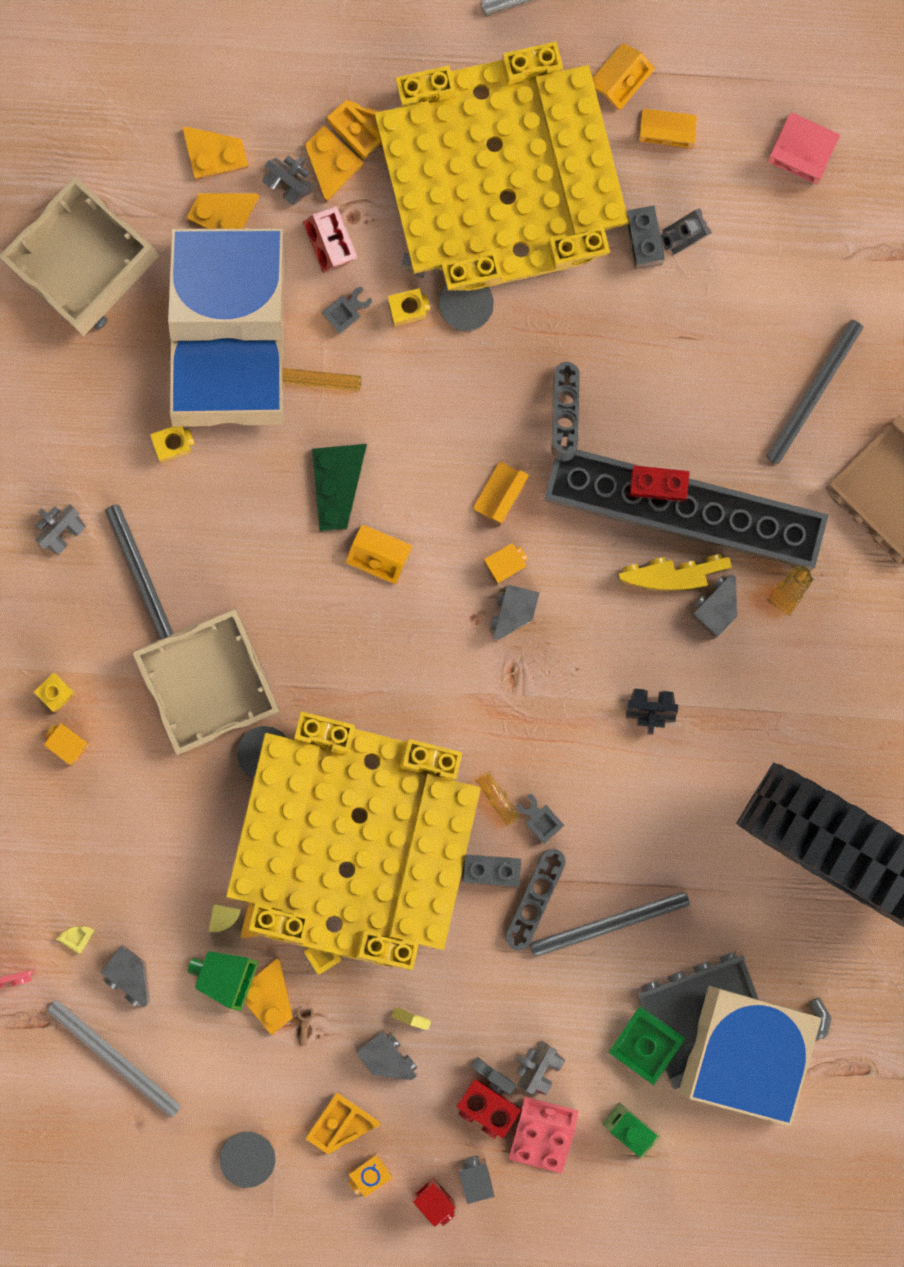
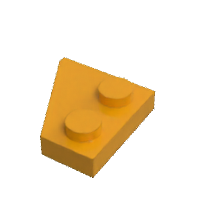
M199 193L187 216V220L205 229H244L260 199V195L256 193Z
M336 1092L305 1139L329 1155L363 1134L379 1127L381 1121L339 1092Z

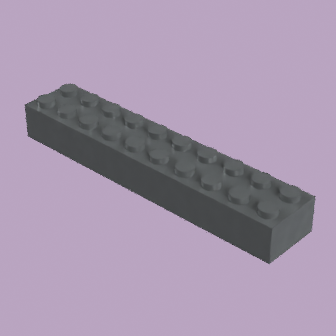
M562 446L563 450H568L566 446ZM576 450L575 456L568 461L554 459L544 502L811 571L815 569L829 514L690 478L687 500L685 502L629 496L632 467L635 464L581 450Z

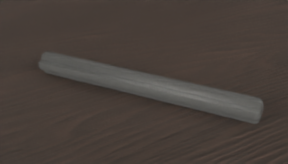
M852 319L778 436L767 454V458L775 464L781 462L863 329V325L858 321Z
M115 504L106 508L105 513L158 639L160 640L174 634L121 507Z
M681 892L534 941L530 944L533 956L538 957L688 907L690 901L687 893Z

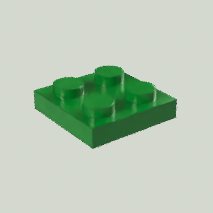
M640 1006L608 1053L654 1086L686 1038Z

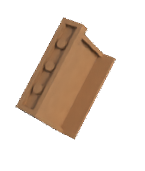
M899 415L827 488L830 490L828 495L838 505L843 503L850 510L848 515L858 525L863 523L870 530L867 534L877 544L882 542L889 549L887 554L897 564L901 562L904 564V418Z

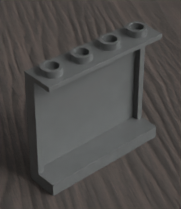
M735 951L720 957L721 962L713 965H710L709 961L694 966L695 972L684 975L683 971L668 976V982L658 985L657 981L641 986L643 991L637 993L644 1009L686 1038L666 1068L673 1089L680 1088L687 1064L683 1058V1049L688 1043L696 1041L698 1022L708 987L713 986L759 1000L746 967L744 955H736Z

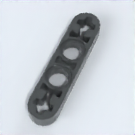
M570 362L560 363L556 367L553 377L551 451L553 456L561 461L572 459L578 446L580 372L578 367ZM563 373H568L570 377L568 385H564L565 377ZM569 395L573 402L563 404L558 397ZM566 418L573 425L569 428H564L559 425L558 420ZM563 437H567L566 446L568 450H563L561 446Z
M549 849L545 851L538 862L506 934V941L512 949H525L533 938L565 867V856L559 850ZM555 853L558 855L557 860L561 864L559 867L554 866L552 868L551 874H556L555 879L552 880L547 875L538 874L540 868L546 871L549 863L545 861V858L547 856L552 857ZM538 879H545L549 883V891L544 895H539L534 891L533 885ZM527 904H533L538 909V915L533 920H526L522 916V909ZM517 919H520L525 924L533 925L531 931L527 928L524 930L525 943L519 942L518 945H514V939L510 936L512 932L517 933L521 925L515 924Z

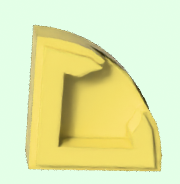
M214 904L208 932H220L231 927L239 918L242 909Z
M86 926L72 927L62 932L56 940L81 954L95 930Z
M394 1008L391 1016L408 1025L425 1030L429 1029L431 1023L430 1019L412 1014L401 1008Z

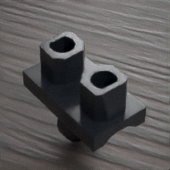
M633 689L631 700H628L626 718L637 719V726H646L647 735H653L654 727L665 728V721L676 722L678 704H675L674 692H659L657 703L647 702V690Z

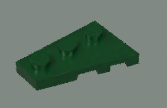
M367 444L312 449L320 532L348 529Z

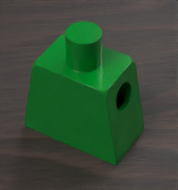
M208 951L204 961L193 958L190 961L188 973L198 977L195 985L198 991L227 1008L241 1012L259 961L242 956Z
M621 1103L616 1106L602 1123L613 1136L640 1158H644L661 1137Z

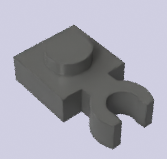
M358 287L353 291L352 298L349 301L342 295L322 312L323 316L339 335L361 318L357 312L358 309H366L373 302L371 298L365 302L358 301V295L364 291L362 287Z
M528 794L527 797L532 802L531 807L524 809L519 803L516 807L519 812L528 814L531 817L525 824L545 844L565 825L547 805L539 809L536 798L532 794Z
M479 1057L472 1063L471 1067L491 1082L488 1086L500 1095L504 1092L510 1095L515 1089L516 1083L495 1068H492Z

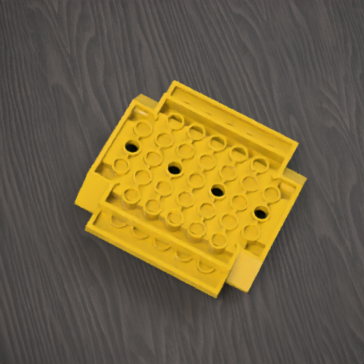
M557 41L503 53L502 60L453 71L450 70L448 65L395 77L401 104L407 106L376 112L374 116L413 274L440 268V270H443L448 290H478L578 267L610 253L605 230L629 224L590 66L585 65L560 71L563 69ZM477 87H484L488 90L489 96L484 100H480L474 96L473 91ZM491 139H497L501 142L502 149L498 152H492L487 148V142ZM505 191L513 193L515 196L514 203L509 205L502 203L500 194ZM517 244H524L528 248L529 253L525 257H518L514 254L513 247Z
M301 711L294 736L295 740L269 733L264 734L226 898L250 903L254 906L248 931L270 939L380 966L413 970L419 945L441 951L445 949L481 787L454 781L457 779L463 752L412 739L402 741L354 729L355 725ZM371 754L377 757L379 764L376 769L370 770L365 766L364 758L366 755ZM355 808H360L366 813L364 823L358 824L353 821L351 814ZM347 862L352 865L354 872L350 878H344L340 875L339 866L341 863ZM329 917H336L340 920L341 928L338 932L333 933L327 929L326 921Z

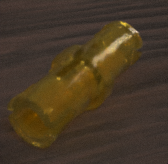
M491 771L475 780L489 799L487 803L490 807L493 806L506 827L521 817L507 798L509 794L506 790L503 792L492 776Z

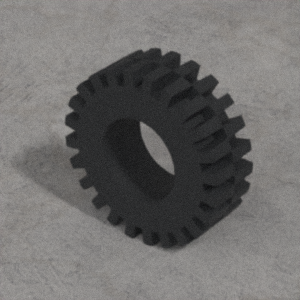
M773 762L736 824L812 874L822 878L862 904L869 906L879 914L904 927V835L895 831L883 821L872 817L858 806L845 801L839 795L830 790L827 791L816 782L804 778L781 764Z

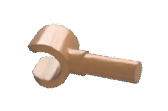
M300 1006L297 1011V1016L301 1021L300 1045L306 1046L309 1022L314 1017V1010L311 1007L310 1017L302 1018L300 1015L302 1007Z

